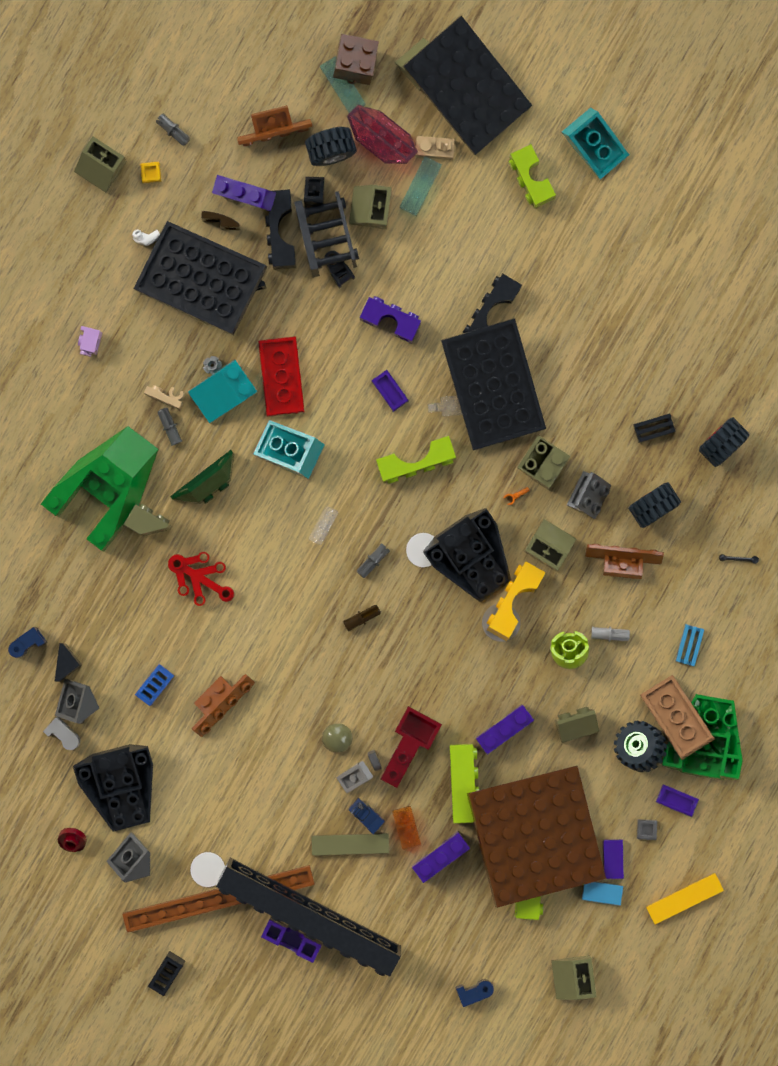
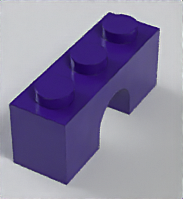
M217 175L212 191L213 194L269 211L272 209L276 192Z
M376 296L368 298L359 317L360 321L376 328L383 318H393L397 323L394 336L411 344L421 324L418 315L412 312L406 314L401 311L402 308L394 304L388 306L384 304L383 299Z
M521 704L475 739L488 755L533 722L534 719Z
M457 831L428 855L426 854L414 863L412 869L424 883L469 850L470 847Z
M271 917L261 938L277 946L281 945L292 950L296 955L312 963L322 946V942L311 940L304 933L294 931L288 925L277 922Z

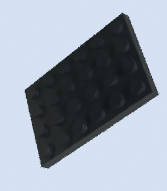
M459 16L403 65L404 69L474 155L479 153L532 106L462 16Z
M167 221L133 289L234 336L267 266Z
M515 318L441 340L473 451L546 429Z

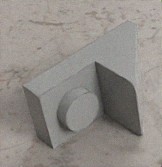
M362 761L336 778L345 792L348 793L373 778V775Z

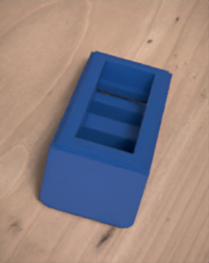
M159 664L135 695L147 705L152 706L175 675ZM160 671L167 679L164 680L157 673ZM154 677L162 683L161 687L152 681ZM151 684L157 689V692L155 693L147 686ZM146 690L153 697L150 699L143 693V691Z

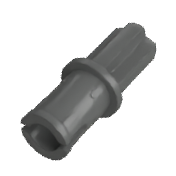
M164 113L158 117L159 120H156V123L167 132L168 136H172L182 146H185L190 141V137L179 128V124L172 122Z
M168 408L159 410L158 415L164 427L163 431H166L171 446L183 442L176 428L177 423L174 424Z
M381 543L371 555L367 556L368 559L357 569V573L365 578L376 566H379L378 563L390 550L386 549V546Z

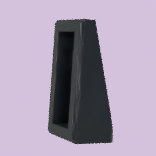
M169 951L147 987L165 996L182 969L185 960ZM164 967H167L168 969L172 970L174 973L172 974L171 972H169V971H167L166 969H164ZM160 973L169 978L170 980L168 981L167 979L160 976ZM158 980L161 983L165 984V988L156 983L155 981Z

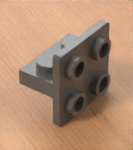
M583 471L567 506L596 519L605 498L610 492L611 484L593 472Z

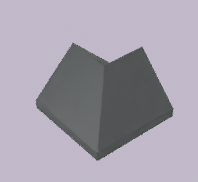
M65 679L55 716L82 724L86 718L99 709V706L90 686Z
M130 832L106 861L125 883L150 876V852L134 833Z

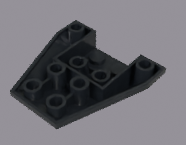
M487 508L467 514L436 535L423 551L433 568L479 602H482L508 584L509 581H512L497 523Z
M129 744L94 753L73 765L78 785L113 832L150 822L153 761L148 746Z

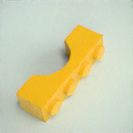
M526 561L523 566L519 564L514 572V575H516L514 582L509 581L504 590L507 592L505 598L501 597L495 606L498 608L496 614H491L486 622L489 625L487 631L507 642L518 624V620L512 611L514 597L523 592L534 593L546 572Z

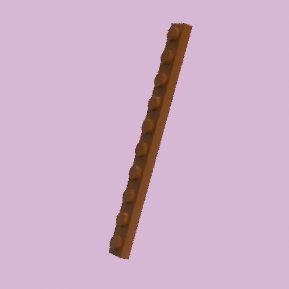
M310 865L268 875L271 879L293 890L315 885ZM217 888L123 912L122 915L128 933L241 903L236 900V897L230 894L224 895Z

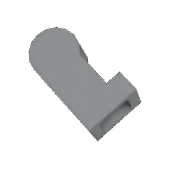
M56 717L43 731L48 737L54 734L62 741L63 747L67 750L76 749L80 745L81 740L78 734L59 717Z

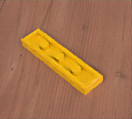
M713 873L646 906V909L655 925L724 890L716 873Z

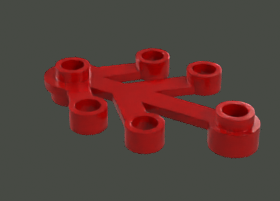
M201 552L199 555L188 558L175 554L168 560V567L172 572L176 573L179 595L186 596L190 591L185 583L184 573L191 577L195 594L194 603L197 606H203L206 602L200 583L217 592L222 601L229 602L234 598V590L231 587H222L204 576L216 572H225L226 565L223 562H217L213 566L194 570L188 565L198 562L207 563L210 559L207 552ZM202 554L207 555L206 561H201L200 556ZM176 560L181 562L180 567L174 566ZM218 564H222L224 566V569L222 571L217 570L216 567ZM183 586L187 588V592L185 594H182L180 592V589ZM225 590H228L230 592V595L227 598L223 596V592ZM202 597L203 603L198 604L196 599Z

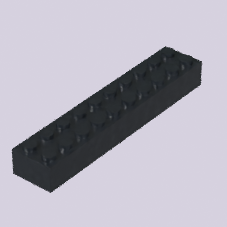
M231 857L219 877L216 887L219 888L222 894H230L236 897L238 902L254 906L253 909L257 912H265L271 915L273 920L285 922L290 929L306 933L305 935L309 939H317L323 942L325 947L339 950L341 955L358 960L357 962L364 967H372L381 976L387 975L390 977L401 957V945Z

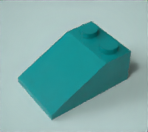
M591 107L562 131L570 145L599 179H602L629 156V153L600 113Z
M235 359L188 391L209 423L257 392Z
M269 420L253 455L309 479L325 444L313 436Z

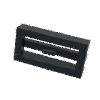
M670 413L633 424L638 443L676 432ZM664 419H667L668 421L666 423L649 427L643 430L638 429V427L658 422ZM663 427H670L669 430L643 438L640 435Z

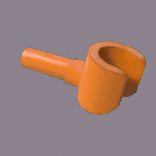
M526 487L514 494H506L504 498L507 496H512L513 501L507 505L514 504L517 498L529 492V488Z

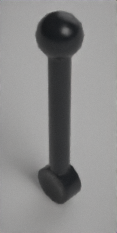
M724 554L719 556V560L722 562L725 560L749 561L753 564L759 562L757 556L752 558L732 557Z

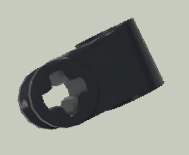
M329 251L325 254L324 258L338 255L339 253ZM344 261L338 262L335 265H326L339 289L350 279H355L354 274Z

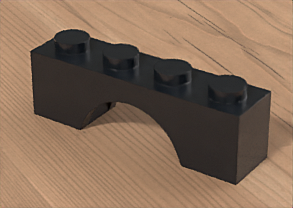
M290 189L274 190L273 192H276L272 209L269 211V215L265 216L266 227H270V234H267V245L271 246L272 252L268 253L269 265H273V270L296 268L295 248L293 245L284 242L278 232L279 224L283 217L292 212Z
M503 273L501 277L496 276L491 285L494 287L491 293L487 292L481 301L484 303L480 310L476 309L471 317L474 319L471 326L467 324L462 333L488 326L487 314L498 304H512L522 284Z

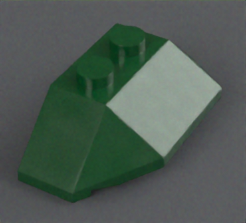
M229 450L170 496L171 499L197 504L204 502L207 504L214 498V493L218 490L222 492L228 488L234 461L232 450Z

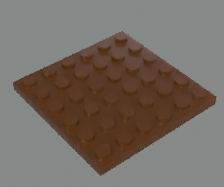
M578 766L467 793L495 908L606 879Z

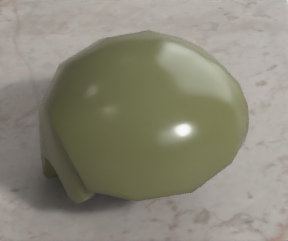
M344 724L329 725L322 733L323 745L331 752L339 753L346 751L352 744L353 735L351 730Z

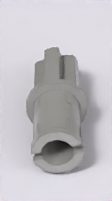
M610 626L609 628L592 627L591 639L609 640L608 642L611 640L629 641L630 631L611 629Z

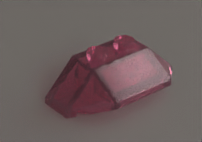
M358 104L347 115L355 140L385 164H407L417 154L418 151L415 148L411 135L383 112Z

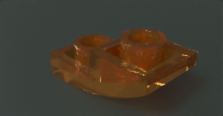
M411 806L393 810L402 849L420 846L421 842Z

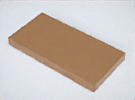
M673 675L640 695L681 760L715 740Z

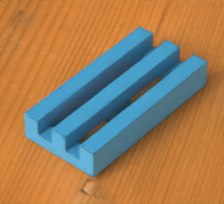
M685 624L676 662L695 666L704 629ZM690 629L692 630L687 646L685 658L681 659L687 633ZM697 631L699 633L694 648L693 656L691 661H688L695 633Z

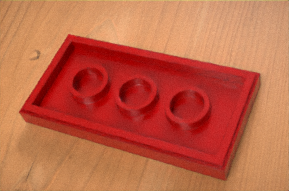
M296 336L259 340L267 417L305 413Z

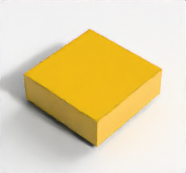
M160 162L140 164L143 184L162 182Z

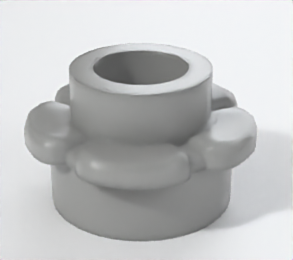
M216 356L206 358L203 362V369L208 374L211 373L213 375L222 368V363Z

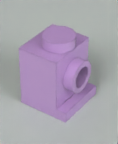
M81 326L80 330L84 333L80 335L78 340V346H80L81 350L80 354L91 357L92 354L97 355L102 332Z

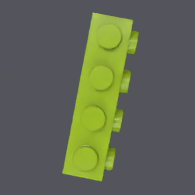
M473 744L449 745L453 823H472L474 820L467 793L479 790V787H475V779H478V767H474V760L477 759V748H473Z

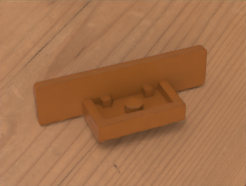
M288 105L251 114L255 133L237 137L238 145L250 146L254 144V141L261 140L265 142L271 140L274 136L285 137L290 135V132H305L312 127L311 119L292 123Z
M588 544L585 556L604 559V576L642 579L643 563L662 564L664 552Z
M245 674L232 687L220 676L194 702L203 712L204 716L192 727V730L200 737L207 734L224 717L225 713L235 706L245 693L250 691L255 684L254 680Z

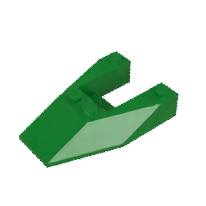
M127 426L80 458L52 488L40 505L59 517L79 490L84 488L110 508L86 539L104 552L124 527V523L134 506L140 505L159 449Z

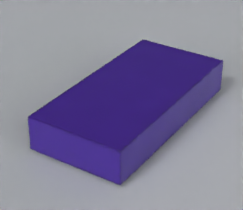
M385 370L371 380L393 412L409 401L388 370Z
M662 784L655 802L692 817L699 799Z
M623 839L603 840V863L606 879H624Z

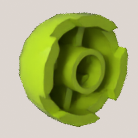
M564 631L552 639L550 650L552 658L558 666L564 669H576L582 666L588 659L589 645L587 638L582 633L574 631V633L565 634Z

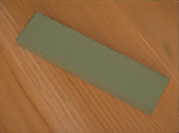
M389 833L311 836L312 855L389 853Z

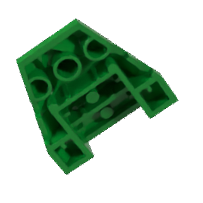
M696 694L691 703L715 740L681 760L669 741L667 749H665L666 757L663 758L662 766L679 770L681 773L717 780H739L743 758L735 702L733 700Z

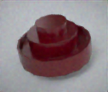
M64 828L60 831L57 839L59 846L68 852H80L84 849L87 841L85 834L76 828Z

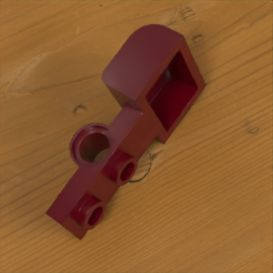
M408 706L395 729V732L403 737L380 779L398 788L418 748L422 746L429 750L442 724Z

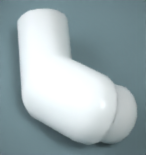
M135 230L132 236L136 243L149 246L158 240L160 233L156 230L148 235L141 232V230Z

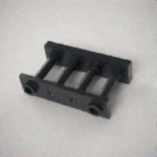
M339 191L335 192L337 201L307 208V206L303 207L302 200L294 202L312 278L320 276L318 269H321L322 266L346 260H352L353 268L357 267L356 260H359L357 248L353 249L343 210L346 209L344 197L340 198ZM339 208L341 218L313 225L311 223L307 224L306 218H309V215ZM343 225L345 235L317 242L315 240L311 241L310 235L314 234L313 232ZM346 242L348 244L349 252L322 259L315 257L314 252H317V249Z

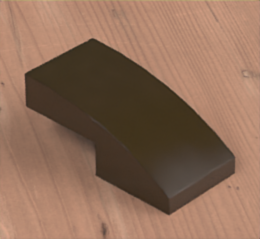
M202 211L201 213L203 222H220L221 230H241L240 224L228 216L210 211Z

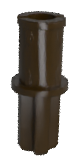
M373 605L362 612L358 611V614L344 620L343 623L349 632L362 624L365 625L367 621L380 615L381 611L377 605Z

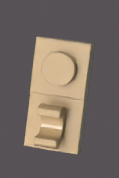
M417 136L415 156L453 159L455 139Z
M155 385L152 388L146 387L145 395L179 410L182 409L183 403L179 400L184 397L183 391L180 392L179 396L175 397L173 395L175 388L171 387L169 397L162 393L163 389Z

